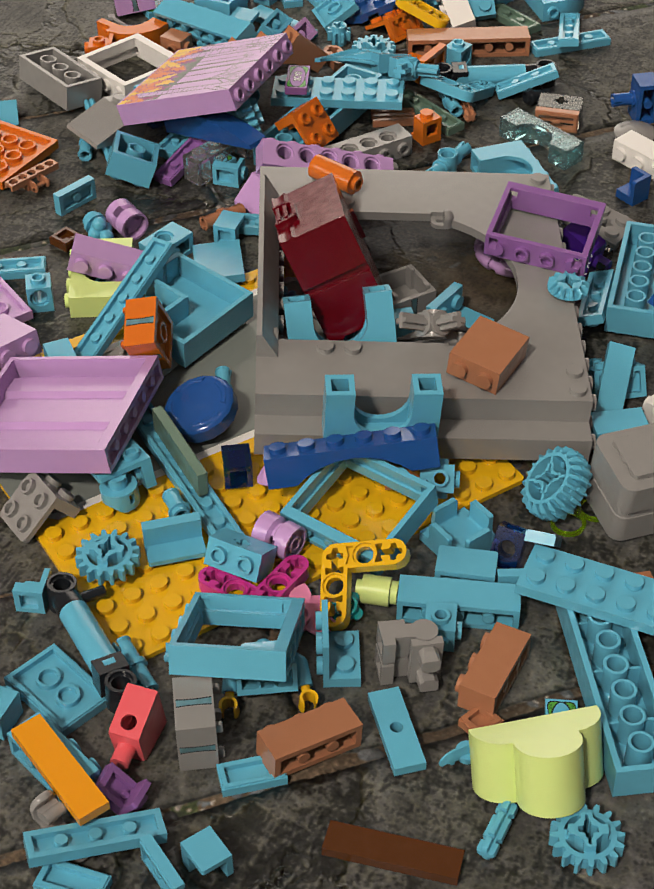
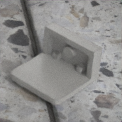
M28 473L0 511L1 518L19 540L24 543L30 542L54 509L72 518H75L81 510L73 501L75 496L65 488H62V482L50 473L47 476L41 473Z

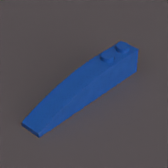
M226 112L164 120L166 131L169 133L249 150L258 146L262 138H266L264 134L249 124Z

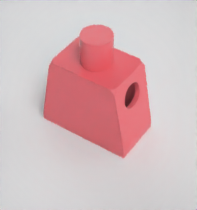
M127 683L109 728V736L114 747L110 763H114L118 768L128 769L132 759L147 760L167 722L158 691Z

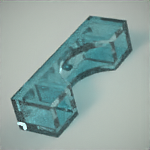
M516 108L500 117V137L510 142L522 140L523 143H534L545 147L549 151L548 162L564 171L582 161L584 141L520 108Z

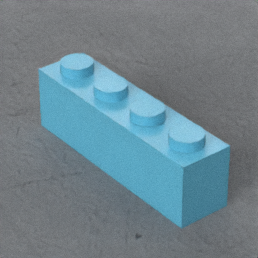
M400 574L396 620L404 619L407 623H414L419 618H425L427 601L457 603V621H463L462 627L492 630L495 623L499 622L518 629L521 595L515 593L516 584Z

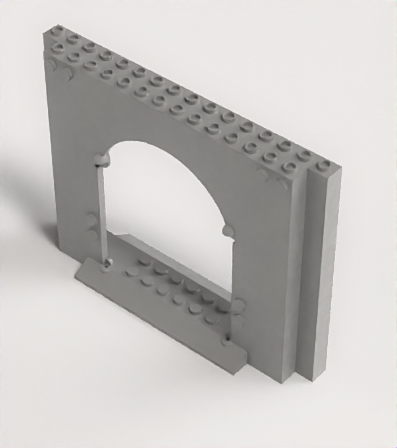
M260 166L254 454H264V446L274 442L289 443L297 442L303 438H323L322 410L325 375L354 374L355 405L366 413L379 415L394 412L407 402L412 374H441L444 396L437 439L440 458L539 460V455H545L548 448L554 450L556 446H567L581 453L589 461L590 452L595 449L596 436L591 433V411L596 410L597 398L596 394H592L593 378L588 376L589 358L584 356L586 343L585 340H581L582 323H578L579 308L574 306L575 301L558 299L551 295L547 289L549 277L554 276L557 271L504 259L514 275L517 295L509 311L497 323L530 338L525 358L496 395L446 373L449 353L464 336V332H458L457 339H447L444 343L284 339L283 336H278L283 335L284 329L282 299L284 297V252L278 241L277 229L275 227L276 219L272 210L271 198H278L283 193L288 194L316 179L309 176L308 167ZM355 169L362 173L363 185L361 189L352 195L343 191L341 193L349 209L353 208L357 219L430 221L431 226L435 229L453 228L485 243L486 232L508 181L554 191V184H550L548 174L541 173L514 174ZM511 191L512 195H518V192ZM510 208L500 234L566 249V243L562 242L563 228L559 227V219Z

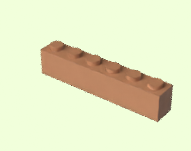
M528 26L406 30L407 54L413 52L423 56L439 42L447 45L455 38L472 44V58L529 56L531 37Z

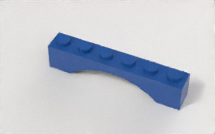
M417 423L413 426L402 428L392 426L384 430L372 432L362 430L355 434H333L327 438L319 439L303 438L297 442L289 443L274 442L264 446L263 454L269 490L298 486L305 478L320 468L335 462L355 458L386 460L399 464L411 471L441 467L435 423Z

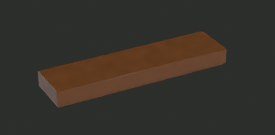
M330 820L322 845V855L455 886L458 885L465 850L334 820Z

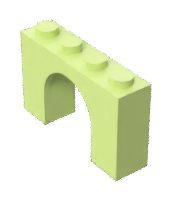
M133 237L100 238L101 240L134 248ZM68 270L69 278L66 279L67 293L64 294L65 308L70 309L71 318L98 317L122 281L98 282L91 280L92 276Z

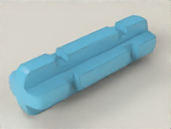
M504 801L498 804L495 810L496 814H493L483 834L484 839H481L477 846V853L484 859L490 860V858L496 857L500 849L499 844L503 843L512 824L511 819H514L518 812L517 804L511 803V801Z

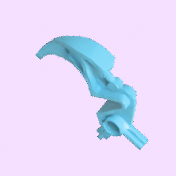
M352 48L315 58V62L338 61L376 73H388L389 77L408 81L416 80L419 76L438 78L440 73L439 65L420 63L417 57H412L410 54H383L382 50Z

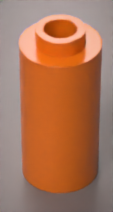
M321 154L315 155L309 164L308 174L310 177L318 180L333 173L340 190L350 195L359 191L363 185L362 173Z

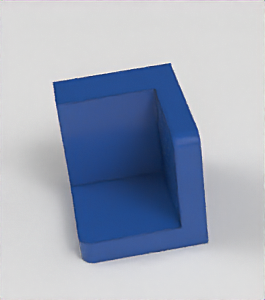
M637 166L631 168L630 182L617 188L616 197L630 206L648 199L652 175Z

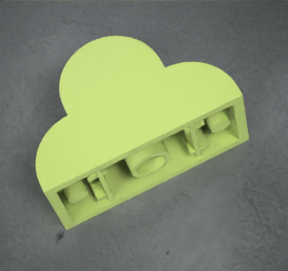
M597 705L468 729L472 788L484 800L494 803H503L504 801L517 802L524 812L532 816L561 818L578 812L586 802L585 789L597 784L603 777L601 711Z

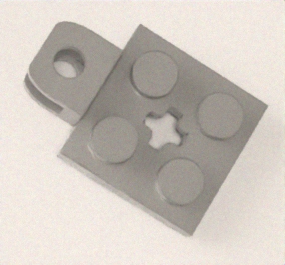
M573 194V195H572V196H576V197H581V198L588 199V198H586V197H584V196H581V195H578V194ZM607 205L598 235L606 241L605 248L614 252L622 244L626 222L636 221L609 208ZM596 210L591 211V214L597 215L598 213ZM561 220L565 225H568V224L571 223V222H567V221Z

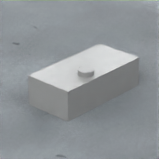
M56 47L19 55V78L66 111L85 106V99L93 98L96 102L102 99V78Z

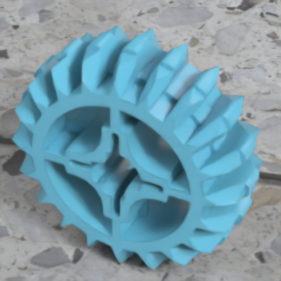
M556 446L554 450L548 448L545 455H539V460L536 463L532 462L533 467L530 471L526 472L528 475L527 479L522 481L525 487L520 493L524 496L522 502L531 514L541 520L556 522L559 518L565 520L567 513L574 514V508L581 506L583 497L588 496L586 490L592 486L589 480L593 474L590 472L591 465L588 464L587 459L578 451L567 446Z

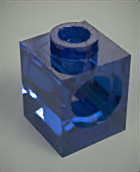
M506 521L498 525L490 551L498 552V567L511 569V567L516 568L521 563L528 542L524 541L525 533L528 529ZM503 540H509L515 545V553L508 554L503 550Z

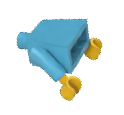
M262 638L256 642L243 643L241 646L274 648L277 640L270 641ZM296 652L286 682L222 678V693L225 694V697L221 698L218 704L221 709L222 718L224 719V711L229 707L233 708L235 719L238 718L240 712L234 694H237V696L295 692L301 689L302 692L298 702L299 710L304 713V701L312 702L314 709L317 708L318 694L310 689L313 683L307 659Z

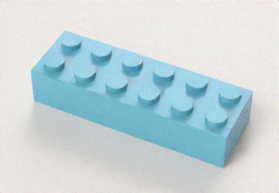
M627 221L607 305L604 331L654 339V307L648 303V300L654 294V224Z

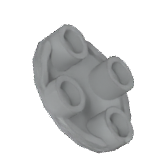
M629 120L618 123L614 127V134L617 138L633 130L654 141V127L649 123Z

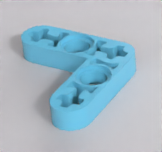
M441 75L438 78L421 76L419 82L425 87L470 103L492 97L496 87L490 81L477 80L462 84Z

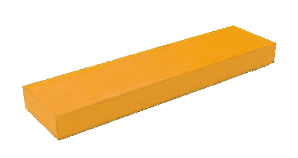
M41 714L11 729L14 740L80 827L110 809L107 798Z

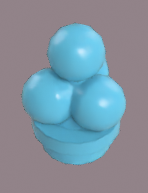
M91 211L84 216V229L89 237L97 239L114 238L112 225L106 222V218L102 213Z

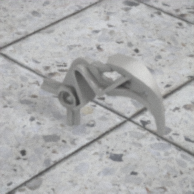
M428 309L417 314L400 312L399 318H396V324H399V328L416 330L405 336L397 337V342L444 343L447 339H457L458 332L466 333L469 330L466 327V319L461 317L460 311L447 313L445 310Z

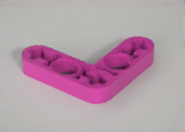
M290 555L258 586L236 575L208 566L198 573L199 589L205 593L228 594L232 590H241L244 592L242 595L289 597L290 592L296 586L303 584L308 579L309 561L302 555ZM283 584L286 588L283 590H273L271 586Z

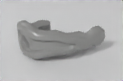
M43 791L30 804L32 818L39 824L41 829L66 824L62 816L67 813V810L63 803L58 800L54 791ZM89 857L76 859L75 861L83 862L87 860Z

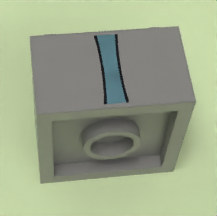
M412 264L379 274L382 285L389 284L392 290L394 309L412 307L414 314L426 310V306L436 298L437 290Z
M187 676L172 678L175 732L180 771L216 768V764H219V758L225 757L224 746H218L217 733L223 732L222 721H215L222 718L221 709H214L213 695L220 693L219 684L212 683V677Z

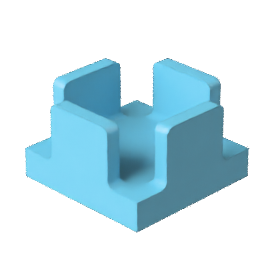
M454 497L434 508L431 513V524L421 530L419 534V539L436 555H438L440 545L496 551L501 548L502 542L492 530L493 514L477 500L470 502V511L465 507L457 510L458 501Z

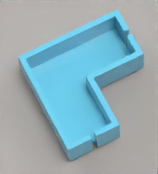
M176 252L168 259L145 293V297L157 296L173 321L172 358L185 368L253 317V292L180 252Z

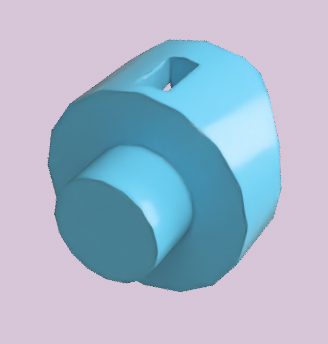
M125 473L99 485L102 502L115 510L127 513L134 510L140 503L137 479L132 474Z

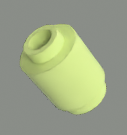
M364 573L362 579L357 578L355 592L359 595L360 603L389 607L390 604L397 605L399 581L393 580V577Z

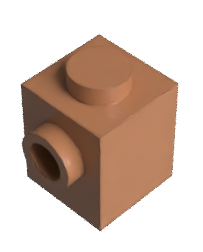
M170 28L160 36L161 46L172 53L181 49L193 48L191 33Z

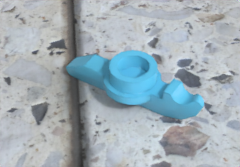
M469 740L461 741L457 744L456 749L446 753L440 759L439 766L443 767L447 764L452 766L458 760L462 764H471Z

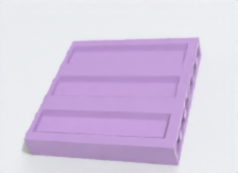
M158 355L10 357L0 371V473L111 474L164 378Z

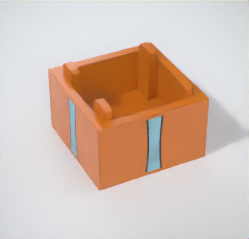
M157 296L126 300V305L123 308L125 315L124 340L121 341V347L127 351L129 356L158 355L161 369L171 368L173 321Z

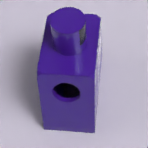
M570 223L563 228L562 242L566 243V249L582 253L591 228L576 223ZM600 235L597 237L584 277H587L589 272H593L596 269L599 271L609 270L613 262L603 256L607 243Z

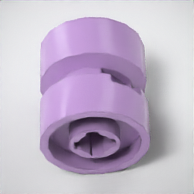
M125 198L114 200L106 210L107 222L124 238L133 237V240L139 239L148 228L147 217Z
M268 510L260 515L255 522L251 537L278 546L276 556L284 560L290 555H299L306 542L307 531L297 523L290 520L287 521L285 517Z

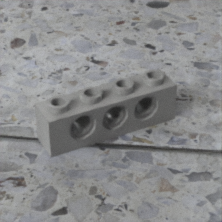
M397 123L325 146V148H340L351 152L361 151L364 154L371 155L382 154L385 157L396 160L412 154V135Z

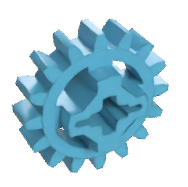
M375 34L370 35V37L365 35V38L359 37L358 41H353L352 48L382 50L383 54H396L395 42L390 41L389 37L384 39L383 35L379 37Z
M248 98L236 110L237 116L240 120L263 134L260 124L265 123L256 98Z
M104 529L101 531L100 536L91 533L90 541L82 539V547H76V567L79 569L81 577L87 576V582L89 583L97 579L100 586L104 581H109L111 585H114L115 579L118 578L124 582L126 581V574L134 575V567H140V548L137 546L135 538L129 539L127 532L118 535L117 529H114L111 534H107Z
M586 803L578 812L566 817L556 818V821H551L548 844L553 846L552 856H562L561 866L563 868L569 864L574 865L573 871L575 874H578L581 868L586 869L588 876H592L593 869L598 868L602 874H605L607 865L616 867L618 857L623 855L625 832L620 831V820L611 822V811L601 814L599 812L600 805L596 804L593 810H589Z

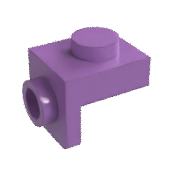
M111 762L104 767L95 784L109 801L110 809L117 815H121L131 811L136 812L145 804L148 798L146 792L151 782L144 779L136 783Z

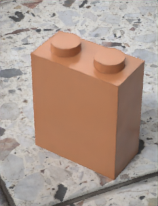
M480 315L450 351L446 373L496 395L525 358L530 337Z

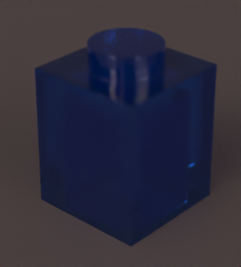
M249 443L221 446L225 489L253 487V470Z

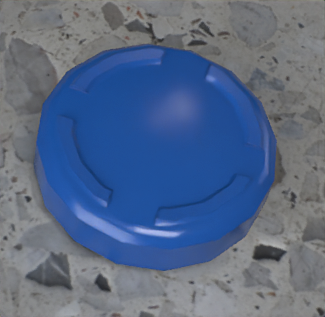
M203 375L189 379L178 386L169 396L164 409L186 442L200 443L215 438L230 426L238 410V401L236 394L226 380L217 376Z

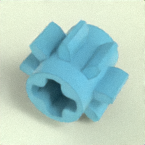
M342 21L333 22L331 27H327V41H332V45L339 47L345 46L347 41H351V27H347V24Z

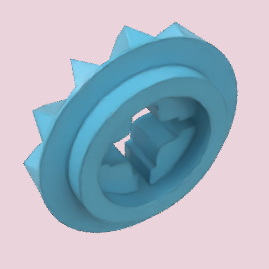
M567 271L563 274L555 272L554 276L549 277L547 289L551 295L558 299L578 301L588 295L590 283L585 281L584 276H577L576 272L572 274Z

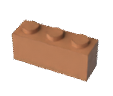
M499 622L495 623L491 632L486 631L481 640L480 651L472 654L468 663L467 673H461L456 682L455 691L458 692L457 706L466 710H471L475 707L479 709V714L486 716V712L490 714L497 713L529 656L531 634Z
M343 697L333 702H326L320 707L305 713H298L290 719L268 725L262 730L257 731L256 753L258 756H261L262 763L270 775H273L274 779L284 773L288 776L361 746L363 724Z

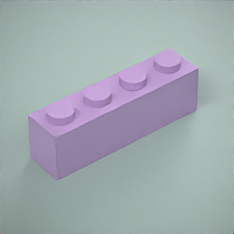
M76 233L67 270L112 282L123 281L144 250Z

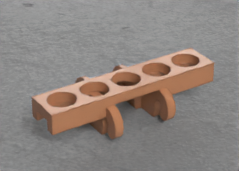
M50 158L5 181V188H10L11 192L24 188L27 191L31 190L38 193L40 187L50 186V180L46 175L59 169L58 162ZM37 177V180L40 182L36 184L32 179Z

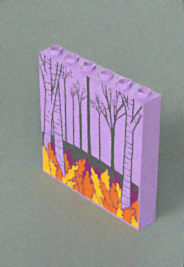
M286 32L177 50L116 105L123 125L236 111L293 54L292 43Z

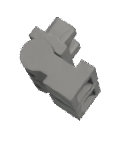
M404 619L378 621L374 662L380 686L393 684V677L407 676L409 683L417 682L419 692L438 690L444 640L442 636H438L437 625L427 619L416 620L414 623L405 624Z

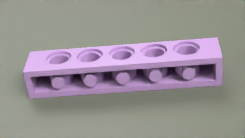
M262 138L256 147V174H260V166L309 167L312 158L317 154H321L353 169L394 170L393 158L385 157L382 154H364L361 151H344L340 148H325L316 144L305 145L299 144L296 141L285 142L275 138Z

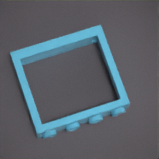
M355 458L332 463L314 472L280 511V515L285 517L287 521H293L304 527L307 531L306 541L323 550L329 545L336 543L358 542V540L307 515L348 467L416 501L386 538L400 539L406 544L438 505V497L435 485L429 483L427 479H421L410 474L402 467H395L381 459ZM398 548L395 549L394 554H390L392 559L400 552ZM364 550L361 552L359 562L368 563L371 561L373 551ZM339 553L337 554L338 558H343ZM374 571L367 573L381 576V574L384 571Z
M195 592L190 603L185 605L184 615L179 616L178 627L172 630L170 642H166L164 662H169V675L286 682L305 628V598ZM203 624L281 629L274 648L194 643Z

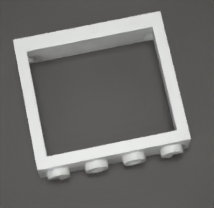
M137 33L79 56L77 61L102 78L103 91L110 95L115 93L124 94L126 97L134 90L135 85L141 84L155 70L124 81L104 68L134 56H138L158 68L174 53Z

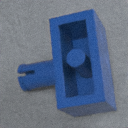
M654 72L632 74L630 91L627 93H612L611 97L613 98H610L611 106L628 105L627 112L632 120L643 121L649 124L654 123Z

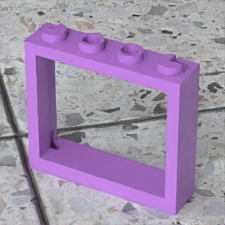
M508 181L486 232L483 254L561 273L565 271L571 274L576 272L577 276H584L603 222L606 203ZM511 191L518 192V195H512ZM510 208L591 227L582 253L500 234ZM596 210L598 213L597 215L591 214V211Z

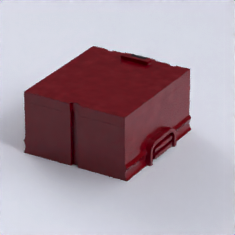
M333 173L288 194L283 193L278 198H271L279 244L305 294H309L312 310L327 340H343L345 336L362 329L365 321L362 287L382 285L376 264L363 239L366 237L353 208L349 209Z

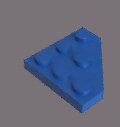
M355 0L359 10L343 22L347 25L366 22L369 20L368 17L374 16L376 13L380 16L394 10L393 7L396 6V0Z

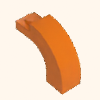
M154 17L142 24L133 26L119 25L103 18L97 21L98 36L109 37L110 33H114V42L139 33L161 46L160 36L169 30L167 22Z

